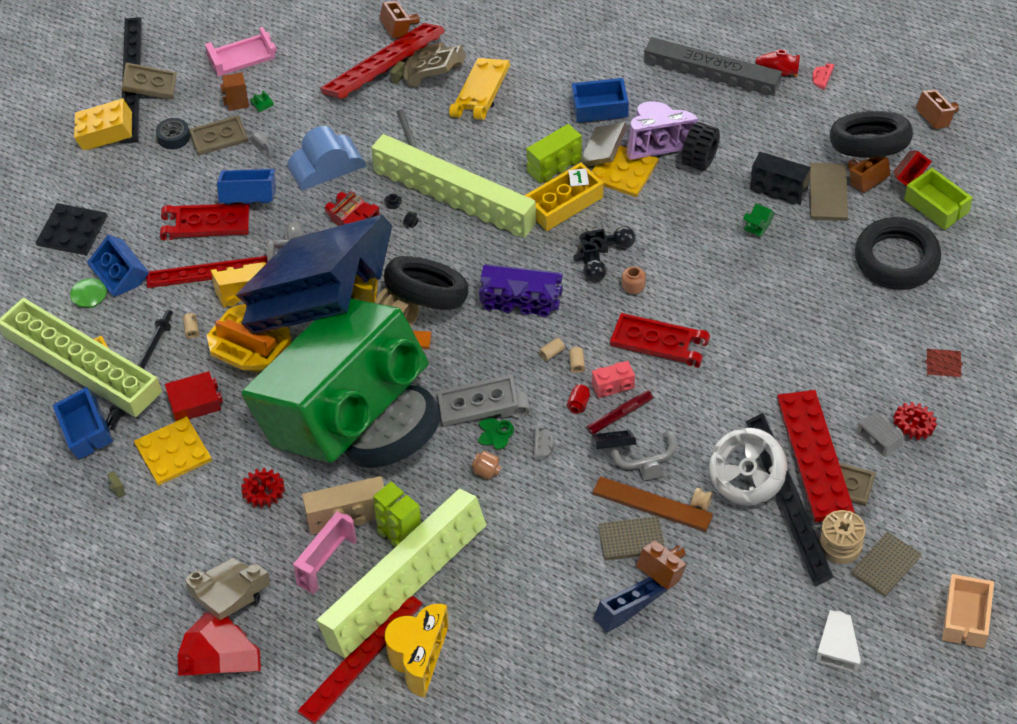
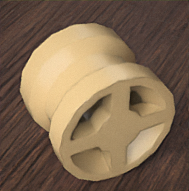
M697 487L692 497L691 506L695 508L700 507L702 510L707 511L713 498V492L709 491L706 493Z

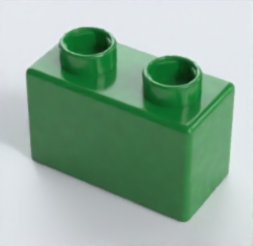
M350 299L347 313L315 320L243 389L242 397L272 447L333 463L428 367L429 361L400 308Z

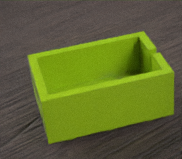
M566 124L527 147V172L539 183H542L545 180H551L555 174L564 172L572 164L579 163L582 158V135L571 125Z
M930 168L907 185L904 200L942 229L946 230L956 223V220H960L970 212L973 197L934 168Z
M391 481L373 495L377 531L382 537L385 538L387 536L395 548L421 524L419 504L407 494L396 503V500L403 496L404 492Z

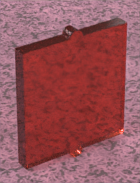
M927 349V359L925 360L927 375L961 377V366H963L961 351Z

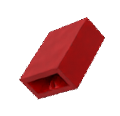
M209 371L164 384L175 421L185 417L193 419L221 410L222 396L220 392L216 393L215 389H218L215 377L211 378Z

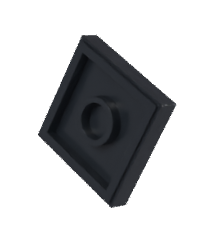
M631 430L593 434L592 442L596 449L636 445V437Z

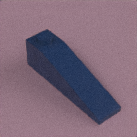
M648 577L601 600L593 619L606 632H609L624 624L665 593L667 589L661 587L651 577Z

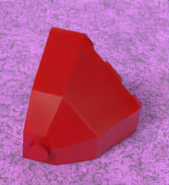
M207 612L184 634L177 654L178 676L261 671L260 649L246 638L247 635L238 625H234L229 619L230 616L219 620L213 614Z

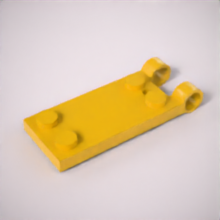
M477 58L457 100L450 105V117L461 118L463 110L469 109L473 110L474 119L484 120L510 67L509 60Z

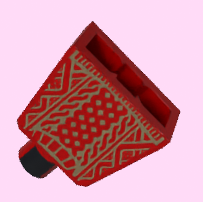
M909 151L894 169L895 177L907 186L922 175L932 161L919 151Z

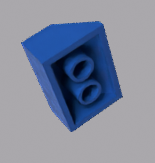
M111 235L105 237L87 262L112 296L115 297L140 286L149 274L148 270L124 240Z

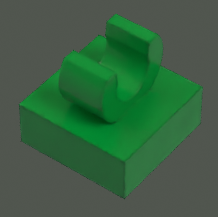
M264 90L262 94H254V97L250 99L251 104L258 112L274 106V102Z

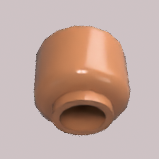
M635 266L626 268L622 273L623 290L630 294L642 292L646 286L644 270Z
M487 451L477 453L471 465L473 473L486 480H490L493 475L497 477L502 466L498 465L499 457Z

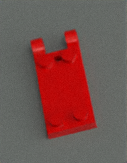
M249 204L165 205L161 208V218L163 220H168V213H170V220H174L176 217V226L164 225L160 228V239L163 241L167 240L166 233H169V240L178 237L249 234Z
M621 313L612 334L610 346L684 362L688 366H692L695 360L694 367L699 368L703 359L702 354L696 351H688L691 341L699 345L701 338L703 339L702 346H707L710 334L705 330L692 329Z

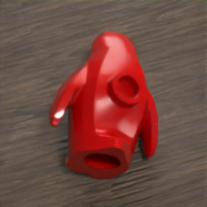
M778 49L777 51L758 56L755 64L782 71L781 76L793 74V76L797 77L800 55L792 56L786 50Z

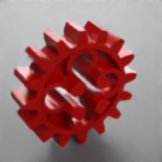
M910 402L909 406L906 403H903L902 407L898 406L893 416V424L903 431V435L908 434L909 439H912L914 436L917 440H920L921 436L924 439H927L928 435L932 436L937 426V423H935L937 418L932 417L934 412H928L927 406L922 408L921 403H918L916 406L913 402Z
M263 468L262 472L255 469V474L249 472V478H243L244 484H241L242 496L246 499L247 504L252 502V507L255 508L258 504L263 509L264 505L267 504L270 508L272 502L278 503L277 498H283L282 492H285L284 480L280 478L279 472L274 474L273 469L269 470V472H266V468Z

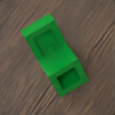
M755 203L751 214L745 213L743 220L746 222L743 230L761 237L771 224L775 212L772 209Z

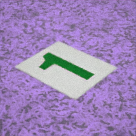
M586 169L568 170L571 186L589 185Z

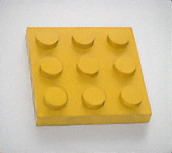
M620 145L613 162L595 165L592 173L604 183V187L637 198L658 164L659 158L648 156L629 159L627 147Z
M188 417L134 440L137 450L158 486L212 461L210 454Z

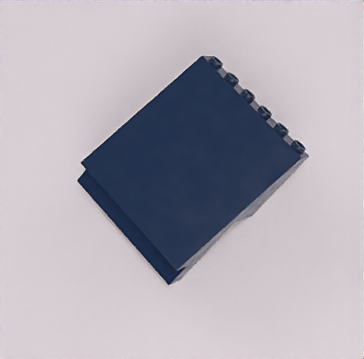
M383 215L291 238L236 294L247 305L242 325L251 334L255 335L347 313L356 274L364 283H367L372 278L381 279L392 230L390 222Z

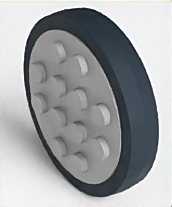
M409 385L344 451L345 455L355 465L365 468L387 466L412 455L429 441L438 428L440 410L436 400L425 388Z

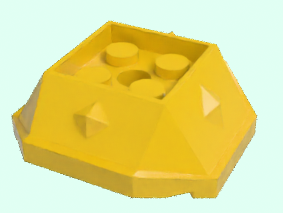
M241 304L228 309L219 321L225 322L226 319L242 325L247 305ZM216 326L206 335L211 356L241 370L260 372L265 369L292 343L288 327L263 332V334L276 339V345L265 357L218 337Z

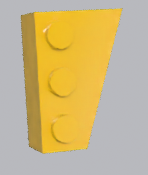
M265 262L243 265V268L240 269L228 267L226 271L217 272L216 269L211 270L215 293L223 308L235 306L241 301L236 294L266 264Z

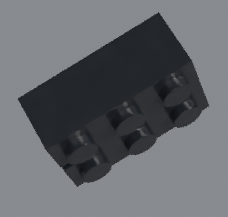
M760 151L752 165L750 189L756 193L770 195L774 199L780 198L790 204L801 205L808 192L811 167Z

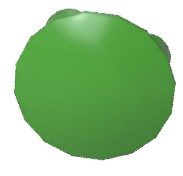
M83 279L72 287L70 298L78 306L95 308L105 298L107 288L98 279Z

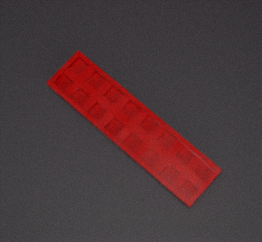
M429 23L419 25L320 87L322 94L339 99L347 97L348 93L360 89L361 85L374 80L375 76L387 72L388 68L396 65L405 57L412 56L418 49L425 48L429 42L439 39L440 35L445 33L443 26Z
M816 390L777 394L781 415L814 522L824 521L826 516L834 511L845 510L855 513Z

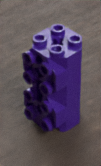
M485 264L483 265L480 282H482L479 288L480 303L488 311L494 309L510 313L517 306L524 315L537 314L547 317L550 315V312L559 310L560 299L558 298L562 296L563 285L559 284L562 283L563 273Z

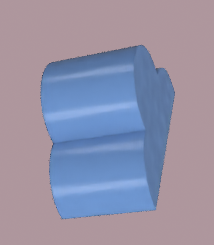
M319 126L310 130L302 140V148L293 153L288 160V169L301 191L366 167V162L351 138L346 135L336 136L334 131L328 126Z

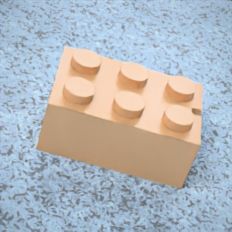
M955 574L951 575L947 593L942 641L958 644L966 641L965 645L985 648L989 634L994 581Z

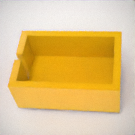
M122 98L75 112L76 126H74V138L82 150H89L132 137V111Z

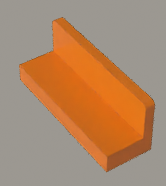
M226 319L225 322L219 320L215 322L218 337L267 357L276 345L275 338L263 333L253 335L243 325Z

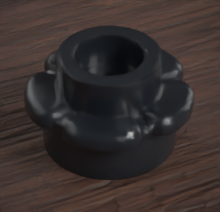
M390 194L385 197L384 202L388 208L396 209L400 206L402 199L397 194Z
M408 212L404 217L403 225L407 228H414L419 221L417 213Z

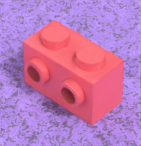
M629 361L618 362L614 365L592 371V386L598 398L635 388V374Z

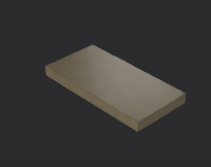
M810 163L811 220L847 221L846 164Z

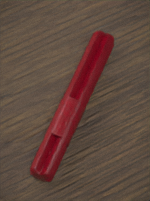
M644 391L587 425L588 432L595 434L653 399L651 391Z

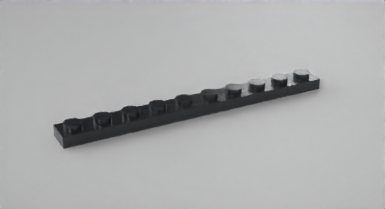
M141 17L125 18L122 82L126 63L141 65ZM122 91V98L132 111V137L121 140V143L139 142L140 94Z
M764 413L745 421L748 428L763 430L775 439ZM763 449L760 458L766 472L771 474L769 468L772 467V460L769 453ZM787 467L784 484L776 496L811 580L815 586H818L834 578V575Z

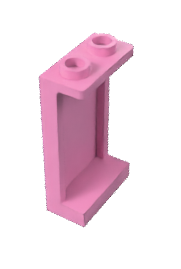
M260 27L259 35L219 48H214L211 42L206 43V53L217 76L274 59L277 50L274 42L271 43L269 33L265 32L263 27Z
M337 511L294 562L293 567L299 587L315 594L319 589L316 573L343 540L346 539L353 544L357 542L354 521L349 515H343Z

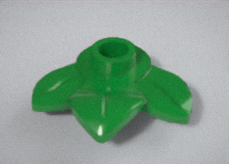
M494 418L482 420L479 422V426L485 432L479 437L478 443L484 446L494 445L496 450L502 449L508 444L509 438L514 434V426L508 420L498 421Z

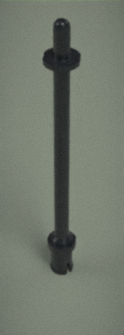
M168 309L162 319H156L155 325L157 329L137 365L140 368H145L163 332L171 329L169 321L173 315L172 310ZM112 405L109 409L110 414L106 419L108 428L111 425L110 430H115L119 419L124 416L125 411L116 405Z

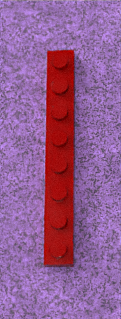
M414 596L409 597L398 610L392 613L383 624L340 663L299 708L298 714L311 723L316 724L386 646L385 631L387 626L398 617L413 616L422 606V602Z

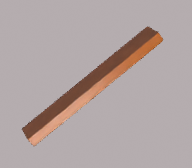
M602 476L599 477L593 490V495L703 532H707L713 518V513Z

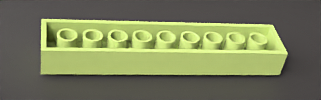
M382 134L371 147L373 168L378 175L390 177L394 182L398 181L410 189L419 190L423 195H430L439 202L448 203L454 209L459 208L468 215H474L483 222L495 224L497 228L506 229L515 236L525 238L536 225V201L385 134Z
M22 298L0 318V331L3 337L83 386L88 387L91 391L135 418L162 393L156 376L25 298Z
M459 488L316 620L330 650L344 658L349 656L392 613L398 610L409 597L413 596L415 592L487 526L476 496Z

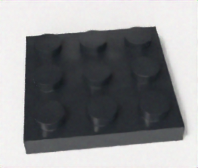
M57 203L36 240V245L87 256L108 217L107 213Z

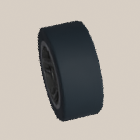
M168 118L157 125L156 135L161 147L174 150L185 146L189 142L190 132L188 124L184 120Z

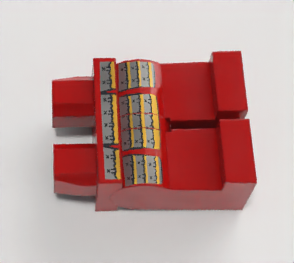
M341 191L336 196V205L332 202H328L325 205V212L330 216L331 221L338 226L380 215L379 206L374 203L372 205L368 204L361 197L355 196V193L352 191L348 194Z

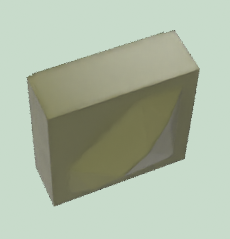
M399 61L390 71L391 83L397 84L404 77L405 63Z
M114 471L108 473L109 489L118 498L124 496L123 484Z

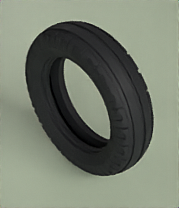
M862 111L848 114L836 120L830 129V142L833 148L843 155L858 158L885 157L901 152L909 146L913 137L910 121L900 114L887 111ZM865 132L888 133L878 136H855V134Z
M887 217L871 223L861 232L855 246V258L862 273L875 284L877 283V285L889 289L906 290L925 284L935 275L941 262V248L934 233L922 223L904 217ZM903 238L915 243L922 250L924 259L918 265L911 268H891L875 258L872 248L883 239Z
M399 256L390 260L384 271L385 285L392 293L422 307L425 306L426 308L437 310L456 309L465 302L468 295V283L459 272L430 259L416 256ZM415 279L426 281L435 284L436 286L425 284Z

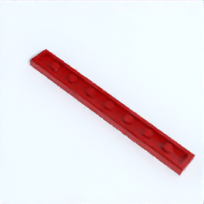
M267 256L148 271L149 274L146 276L147 288L213 280L211 270L216 269L219 272L226 271L228 267L240 269L243 268V265L267 263Z

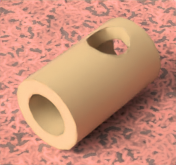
M194 313L185 314L183 316V324L186 338L198 337L197 316Z
M556 338L538 350L539 355L545 361H548L565 350V345L560 338Z
M580 347L571 348L569 350L571 371L573 373L584 372L583 349Z

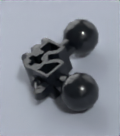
M604 226L601 229L593 227L592 231L585 229V232L580 235V246L578 252L573 255V260L575 262L584 261L583 274L586 279L591 282H599L604 279L607 272L605 264L600 261L599 252L608 253V245L613 244L622 249L631 247L636 240L635 232L628 226L617 228L611 235L605 234Z

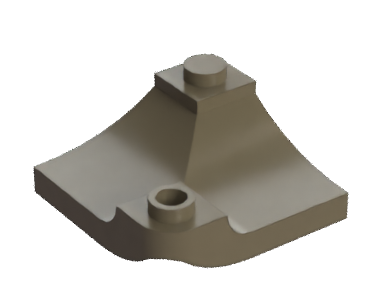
M444 42L428 45L415 51L408 58L404 67L403 75L407 86L416 87L421 84L423 77L447 73L451 67H460L466 58L462 45L446 48Z
M234 557L205 573L198 569L186 577L187 589L191 596L219 620L253 602V594L270 585L269 574L257 563L251 566L243 564Z

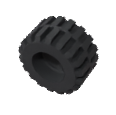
M696 122L689 130L682 149V163L705 171L716 155L720 140L719 129Z

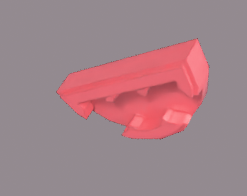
M827 63L825 66L815 68L812 80L818 88L825 90L834 69V64Z

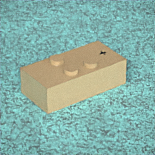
M382 476L302 494L310 534L319 533L337 511L343 515H349L356 526H362L366 522L376 520L373 495L384 487Z

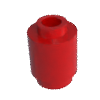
M578 384L572 389L567 402V408L572 413L579 414L585 411L590 398L589 388Z

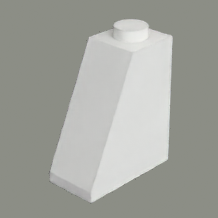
M830 610L816 662L858 674L861 660L851 616L841 611Z

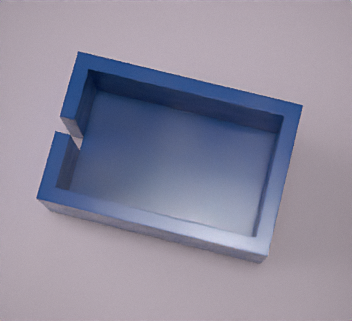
M623 78L572 83V103L577 123L628 117L629 101Z
M275 169L221 170L217 180L219 203L230 205L235 202L250 204L258 201L260 203L273 201L276 192Z
M88 387L52 405L68 447L79 460L95 452L94 448L100 449L114 441L98 401Z

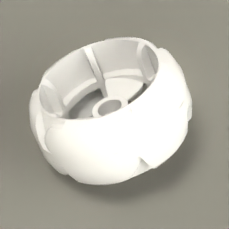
M744 428L727 433L715 445L709 461V473L716 489L727 500L744 506L757 505L774 497L783 486L787 471L786 455L780 444L769 433L756 428ZM740 446L745 447L747 458H744L739 466L727 465L728 462L726 460L736 448ZM763 449L769 453L772 460V467L769 468L771 474L762 471L755 461ZM742 473L748 481L754 482L756 488L752 486L749 490H741L734 487L729 481Z

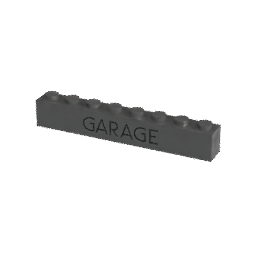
M651 37L644 51V62H648L651 65L656 64L666 69L693 74L699 78L704 77L715 82L727 83L730 86L742 87L748 91L761 92L764 95L775 96L781 83L782 71Z

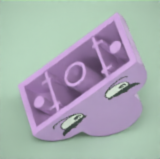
M649 101L640 104L637 109V116L632 119L627 146L628 158L636 159L682 151L687 134L691 127L698 122V118L684 110H672L669 106L660 102Z

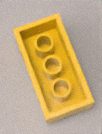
M581 162L524 195L536 201V222L546 231L603 198L604 183ZM586 169L589 185L571 186L568 170Z

